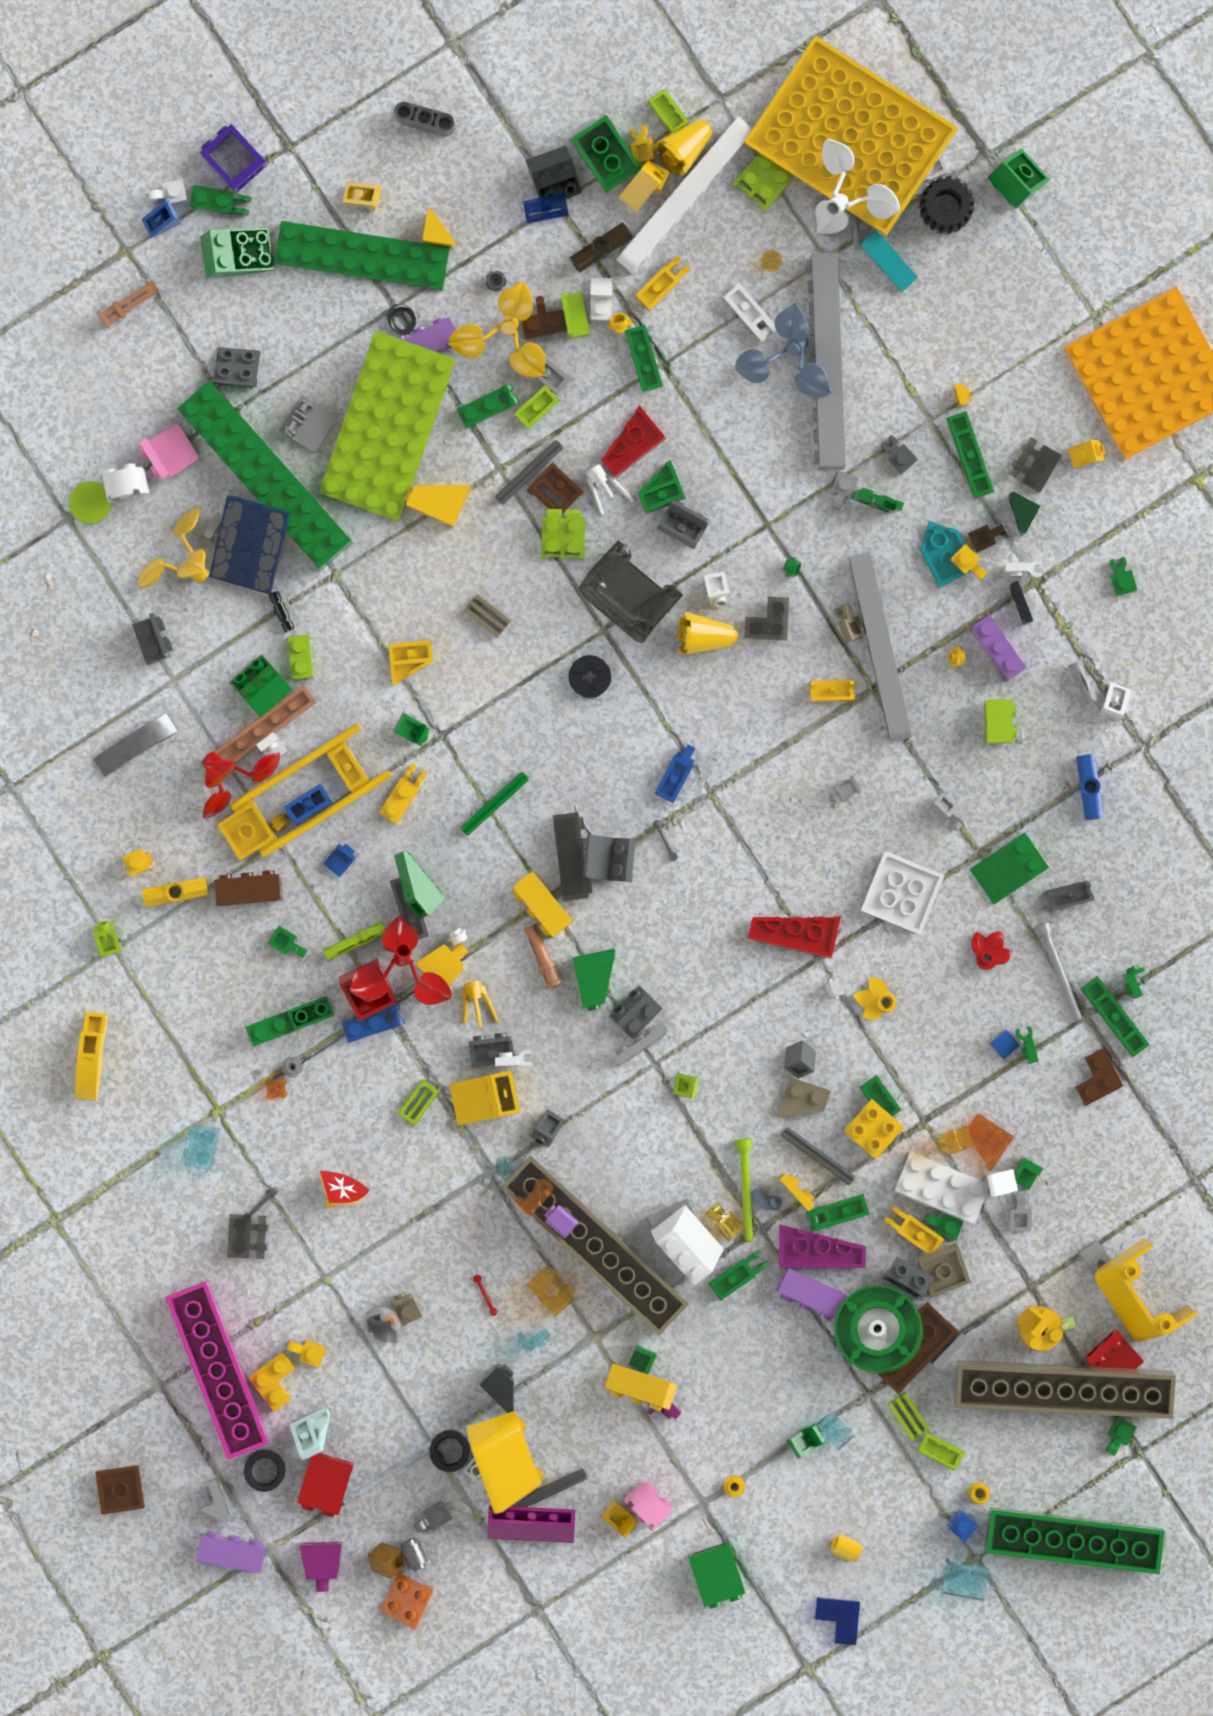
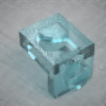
M545 1327L532 1339L528 1340L520 1331L517 1333L519 1337L517 1342L524 1350L528 1348L531 1352L537 1346L541 1349L550 1342L548 1337L551 1336V1333Z
M834 1412L831 1415H826L821 1420V1424L818 1425V1428L838 1450L854 1437V1434Z

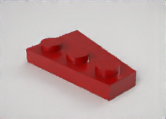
M639 405L635 410V414L624 426V430L618 439L614 441L603 457L602 462L612 475L617 478L666 440V437Z

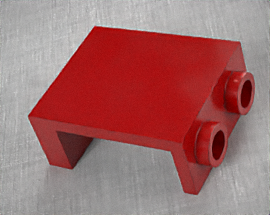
M322 1453L311 1456L297 1503L301 1504V1508L313 1511L314 1508L322 1510L321 1514L334 1517V1515H339L355 1463Z

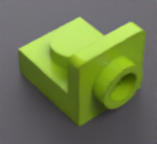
M101 921L93 926V935L100 957L121 952L114 921Z

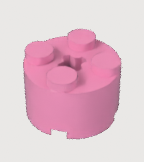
M645 1481L644 1483L640 1482L622 1501L625 1504L629 1502L630 1504L627 1507L641 1522L646 1523L651 1531H654L671 1514L670 1509L672 1506L666 1499L658 1498L655 1495L657 1490L649 1482Z

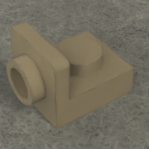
M402 1292L393 1297L395 1301L391 1305L394 1307L402 1326L422 1317L412 1293L406 1295V1292Z

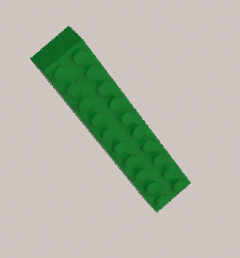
M210 380L177 408L260 504L290 512L286 533L320 571L352 544L351 539Z

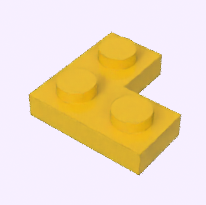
M284 1351L248 1377L273 1412L292 1399L279 1382L296 1369Z

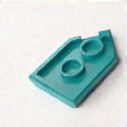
M929 521L920 551L940 588L965 575L950 561L965 543L958 530Z

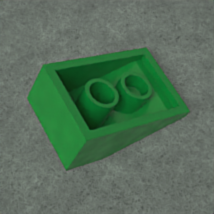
M603 114L568 138L606 193L641 170L640 165L607 115Z
M1024 832L969 870L994 905L1047 870L1049 866Z

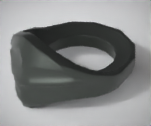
M394 304L389 308L387 321L392 330L399 334H407L416 326V316L409 306ZM399 310L407 312L411 317L412 322L407 329H400L394 323L393 316Z

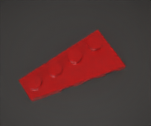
M841 916L805 918L752 917L747 939L831 959Z

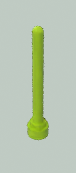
M746 1138L735 1139V1148L740 1153L745 1241L750 1243L753 1241L748 1152L752 1148V1139Z

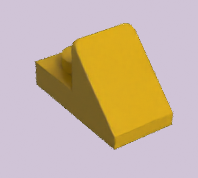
M347 182L342 203L362 206L375 211L382 186Z

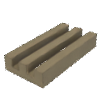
M478 594L464 610V612L497 638L511 622V620ZM478 601L502 619L504 624L499 623L476 603ZM475 608L478 612H480L483 616H485L488 620L495 624L499 628V630H494L491 626H489L486 622H484L481 618L474 614L471 611V609Z

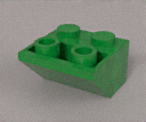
M262 654L229 682L260 718L292 690Z

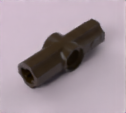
M622 222L604 235L596 237L592 243L569 258L576 270L581 273L599 260L607 258L611 252L631 240L633 236ZM604 243L607 246V250L605 252H598L595 249L596 245Z

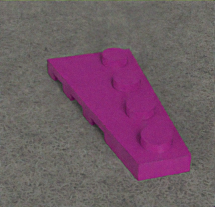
M779 1224V1268H866V1246Z

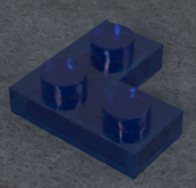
M817 1597L815 1620L836 1622L834 1643L856 1645L860 1601Z

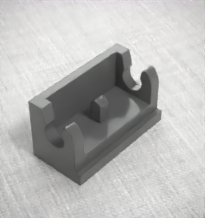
M1086 880L1047 890L1046 895L1051 912L1094 901L1095 898L1090 889V882Z

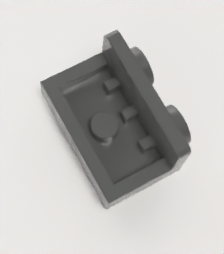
M672 500L657 529L695 549L710 520L701 513H696L687 508L683 503Z
M638 986L629 993L628 997L620 1005L614 1008L610 1018L633 1039L663 1008L644 989Z
M507 1032L494 1034L492 1039H486V1035L474 1036L473 1041H469L472 1067L494 1065L495 1058L499 1057V1053L512 1052V1057H514L512 1036L507 1037Z

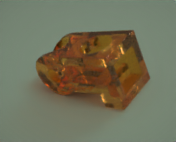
M546 1178L537 1180L531 1193L525 1199L519 1196L514 1203L531 1217L552 1193L553 1185L551 1181Z

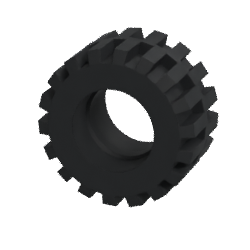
M947 176L946 179L940 177L937 181L933 180L930 182L920 199L919 209L921 210V218H924L923 222L925 225L928 224L930 226L929 229L932 231L936 229L940 234L943 232L951 234L952 231H960L962 227L967 225L974 211L975 201L974 197H972V190H968V185L965 182L962 184L959 178L951 179L952 176ZM940 195H951L958 201L959 211L955 215L944 216L936 210L934 206L935 199Z

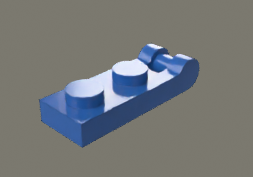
M399 1004L392 1005L360 1021L356 1017L341 1022L348 1043L404 1025V1018H401L399 1010H401ZM391 1013L393 1021L387 1023L385 1015Z

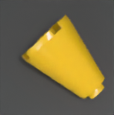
M698 119L657 141L654 145L655 153L659 151L661 156L658 159L672 174L680 173L679 177H682L688 172L712 137V126L706 120Z
M682 612L684 617L679 618L677 640L681 641V646H677L681 655L729 648L733 646V643L737 642L738 632L734 630L732 625L689 612Z

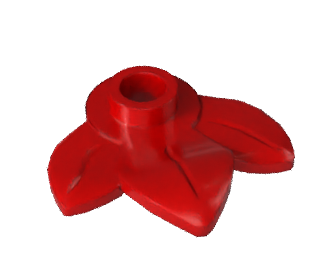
M1001 931L993 932L987 938L979 932L973 935L971 949L976 954V964L979 968L991 970L995 965H1004L1010 960L1012 951L1004 948L1005 938ZM988 956L990 962L984 961L983 957Z

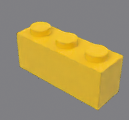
M533 871L513 886L515 891L512 894L519 903L525 902L529 907L526 909V912L533 920L537 918L542 925L539 928L546 937L551 935L554 938L573 923L572 919Z
M612 1363L604 1388L610 1390V1395L622 1399L623 1395L630 1397V1402L642 1405V1402L649 1403V1408L661 1412L662 1408L670 1409L677 1385Z

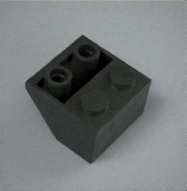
M566 146L525 160L542 207L582 193L572 158Z

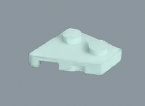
M327 1407L289 1424L302 1460L323 1451L330 1412Z

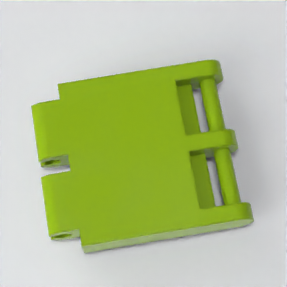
M758 154L736 178L733 184L735 186L738 185L748 194L747 197L754 199L765 212L792 183L793 179L790 173ZM741 181H743V182H744L747 186H749L752 190L750 191L747 187H745V186L741 183ZM755 194H758L766 202V204L763 203Z
M547 509V516H542L541 559H545V557H560L561 560H565V558H580V560H584L585 517H581V510L566 509V517H563L562 509ZM546 551H549V552H561V553H546Z

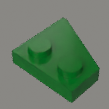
M671 460L667 461L659 473L655 474L650 479V482L638 492L645 514L669 506L672 500L680 502L686 499Z
M866 488L854 491L851 498L854 501L889 514L902 511L904 502L894 500L885 495L873 494L874 491Z

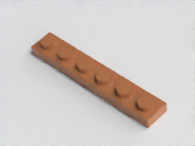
M303 685L214 752L222 760L227 759L237 763L256 749L259 742L273 732L276 734L317 702Z

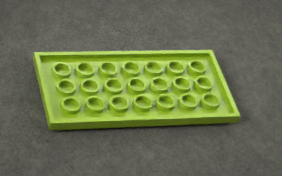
M375 330L318 493L400 522L407 502L404 500L408 490L412 488L457 359Z

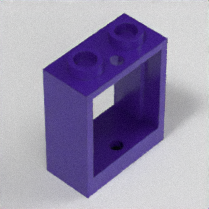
M230 124L228 127H222L217 132L218 136L213 141L208 140L204 143L200 154L233 192L237 194L267 167V163L240 132ZM232 134L255 158L233 180L209 155Z

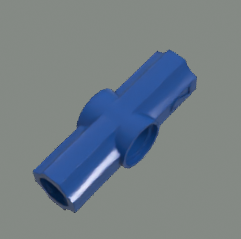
M1095 754L1076 756L1080 783L1079 791L1082 797L1085 820L1104 818L1100 795L1101 785L1098 781ZM1087 781L1095 785L1093 793H1088L1085 790L1084 785Z

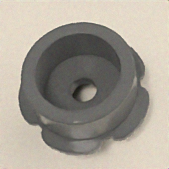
M501 271L490 272L486 276V286L488 289L499 292L502 290V287L506 286L507 281Z

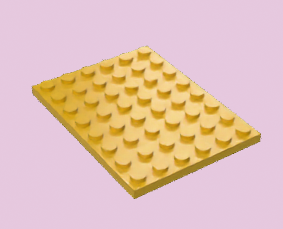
M815 35L744 141V144L828 199L833 197L832 192H834L841 173L833 175L826 169L822 157L823 144L825 140L831 139L846 145L852 151L855 161L853 168L845 171V177L838 193L846 195L848 202H851L863 196H868L867 190L871 185L881 184L888 187L896 195L900 209L897 213L886 219L876 218L868 211V200L854 204L845 210L887 236L958 131V127Z

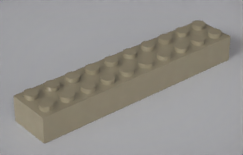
M532 1155L501 1186L506 1193L659 1336L689 1305L677 1291ZM552 1205L555 1207L558 1205L562 1206L579 1221L565 1239L545 1222L547 1217L544 1215Z
M956 1360L954 1404L956 1408L1173 1419L1176 1375L1173 1371Z

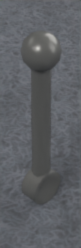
M655 820L653 826L660 833L670 854L669 859L676 861L678 856L673 852L661 828V821Z
M271 1188L269 1194L249 1213H245L243 1215L244 1221H251L252 1215L272 1196L277 1195V1188Z

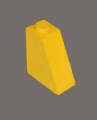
M415 485L413 490H408L404 500L407 501V508L454 528L471 491V487L468 485Z

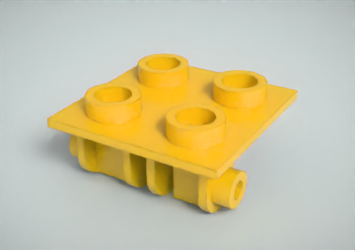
M871 1099L844 1132L868 1154L877 1159L903 1130L904 1126Z

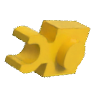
M641 125L642 132L638 135L635 128H630V134L636 141L630 143L631 151L639 165L646 163L648 160L650 162L657 160L653 140L651 138L646 139L648 129L645 125Z

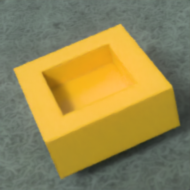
M963 382L954 385L953 391L959 408L968 406V400L971 399L968 387H964Z

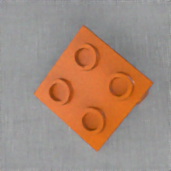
M398 1572L380 1611L416 1630L434 1590H432L431 1586L423 1585Z

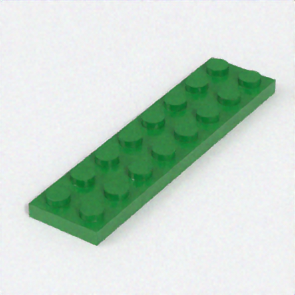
M281 221L274 264L443 291L450 247Z

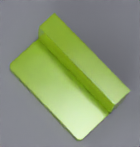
M582 292L569 295L561 293L568 338L589 336Z

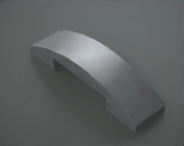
M164 714L94 758V761L104 777H107L130 760L154 745L168 739L178 731L168 715Z

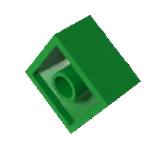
M1022 148L1004 160L987 177L993 187L998 189L1007 202L1015 209L1024 204L1050 181L1047 175Z

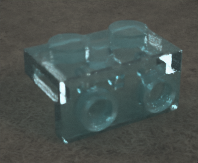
M194 1123L193 1127H189L187 1139L190 1142L188 1148H184L182 1160L185 1161L184 1166L212 1171L221 1128Z
M960 1561L947 1562L944 1568L941 1594L984 1601L990 1570L985 1569L981 1565H963Z

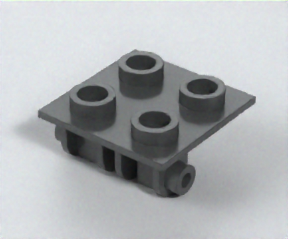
M218 347L213 383L218 384V386L231 385L233 387L237 385V388H240V386L250 389L257 387L260 351Z

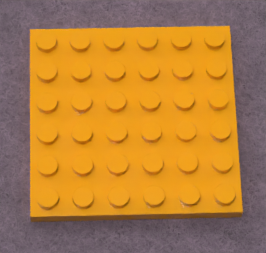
M1177 286L1063 348L1125 460L1213 413V351Z

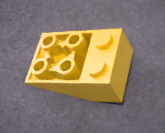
M512 1070L449 1084L458 1126L521 1113Z

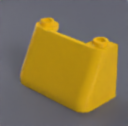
M516 1411L466 1427L472 1453L495 1514L504 1512L542 1485L541 1481L544 1480L541 1467L536 1468L523 1434V1431L527 1430L523 1417L518 1418Z

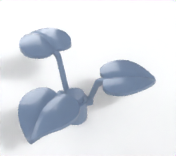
M797 303L780 312L775 318L774 325L777 333L783 338H789L787 345L781 351L765 360L761 351L751 349L743 352L736 360L735 369L741 376L752 383H761L770 374L766 364L771 363L785 352L792 356L800 355L798 365L800 373L794 378L798 389L812 397H823L832 392L828 375L820 365L808 363L803 368V359L806 354L804 349L808 346L807 336L809 331L804 313Z

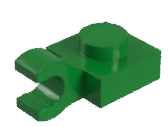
M281 926L277 927L267 943L285 955L288 954L289 950L302 958L307 953V950L294 943L298 937Z
M1030 1026L1027 1027L1028 1033L1026 1036H1022L1020 1030L1016 1029L1015 1034L1017 1038L1024 1042V1048H1021L1024 1061L1028 1060V1064L1039 1062L1032 1038V1028Z
M927 1213L924 1218V1222L937 1226L935 1233L957 1241L964 1221L942 1213L941 1219Z
M1117 1416L1107 1433L1108 1436L1112 1437V1440L1105 1452L1115 1456L1121 1443L1126 1446L1128 1445L1137 1426Z

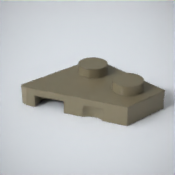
M790 1077L777 1116L786 1117L822 1112L825 1110L831 1091Z

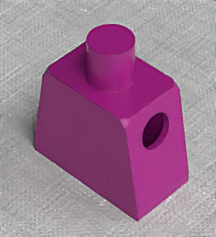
M342 1541L302 1542L300 1544L306 1580H316V1592L329 1591V1579H337L343 1545Z

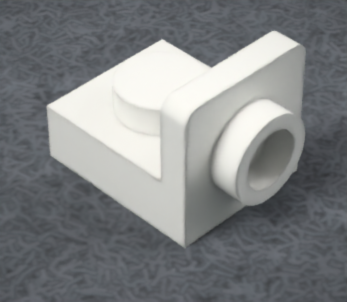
M725 571L705 575L704 581L710 608H721L731 604Z
M274 732L257 744V747L265 756L279 752L281 757L287 752L286 747Z

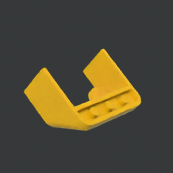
M1145 1238L1098 1268L1094 1275L1095 1282L1131 1337L1138 1342L1168 1335L1197 1316V1313L1188 1305L1172 1316L1168 1313H1160L1154 1318L1151 1316L1131 1285L1141 1274V1267L1136 1259L1154 1248Z

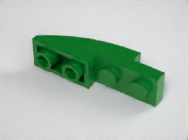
M325 996L248 1025L245 1029L250 1043L254 1047L335 1015L328 997Z

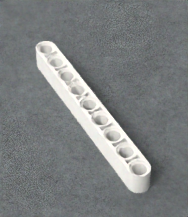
M738 117L620 254L617 261L634 274L743 148L745 145L744 141L753 129L749 124Z

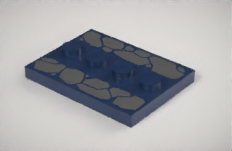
M228 495L209 577L270 595L273 590L290 512Z

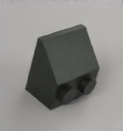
M498 1364L479 1385L507 1413L514 1411V1378L512 1377L514 1373L507 1365L501 1366Z

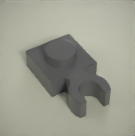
M890 435L889 439L892 441V446L887 447L884 443H881L880 446L883 451L892 454L888 457V460L902 475L918 459L905 444L898 447L896 438Z

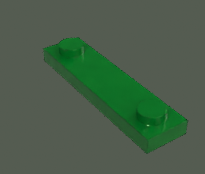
M967 411L947 417L946 421L973 499L994 493L995 491Z
M1098 976L1080 988L1132 1058L1150 1045Z

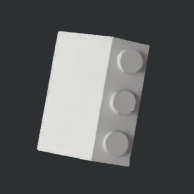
M686 1205L682 1206L651 1231L659 1247L694 1286L712 1272L724 1250Z

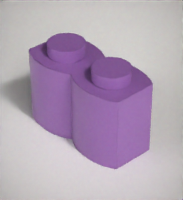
M552 1205L544 1215L547 1217L545 1222L564 1239L579 1223L560 1205L557 1207Z

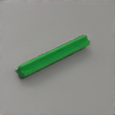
M520 772L460 827L463 833L467 836L470 835L529 781L526 774Z

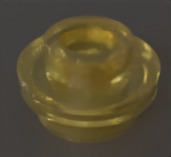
M766 251L761 257V265L768 272L777 271L782 265V257L777 251ZM773 258L775 259V264L769 265L767 260Z

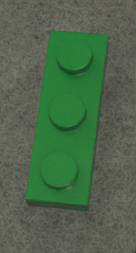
M646 325L625 330L642 393L662 388L663 384Z

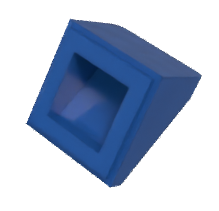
M1007 1029L989 1043L1003 1060L1020 1046Z

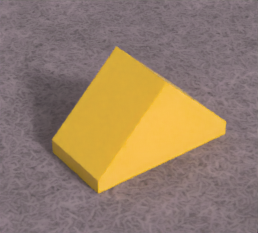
M432 209L427 210L423 243L454 249L456 247L454 239Z

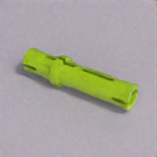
M382 921L365 930L362 928L355 935L324 948L323 950L328 961L359 946L368 945L371 943L370 941L383 936L385 926Z

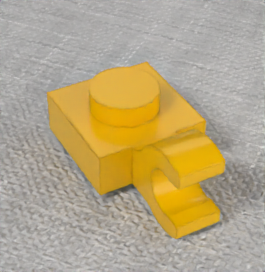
M966 544L950 559L965 575L971 571L980 581L987 575V572L977 564L981 558Z
M290 1340L287 1350L301 1354L299 1361L319 1368L327 1347L310 1340H306L305 1345Z

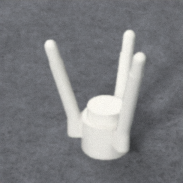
M597 465L586 473L589 477L587 483L591 488L601 516L604 515L595 485L597 487L602 485L608 496L613 498V494L606 484L607 478L632 503L635 502L634 498L610 475L607 468L603 469L601 465Z

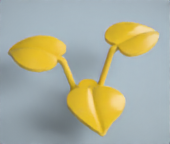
M524 281L507 288L500 294L498 307L501 313L504 314L501 324H498L488 334L482 336L480 326L466 324L457 328L449 337L448 343L457 353L466 358H476L485 350L483 340L488 339L501 329L505 334L514 335L515 349L517 351L513 352L509 357L511 367L518 374L526 377H540L545 374L546 358L541 347L534 343H525L520 348L518 343V325L520 321L528 319L533 311L532 295Z
M199 507L183 514L173 528V534L175 536L180 535L181 540L190 553L188 559L180 568L163 563L161 557L150 561L139 576V590L154 584L161 576L164 568L176 571L179 578L191 577L198 584L207 578L209 570L205 568V551L199 549L193 552L185 539V534L192 531L197 523L200 512Z

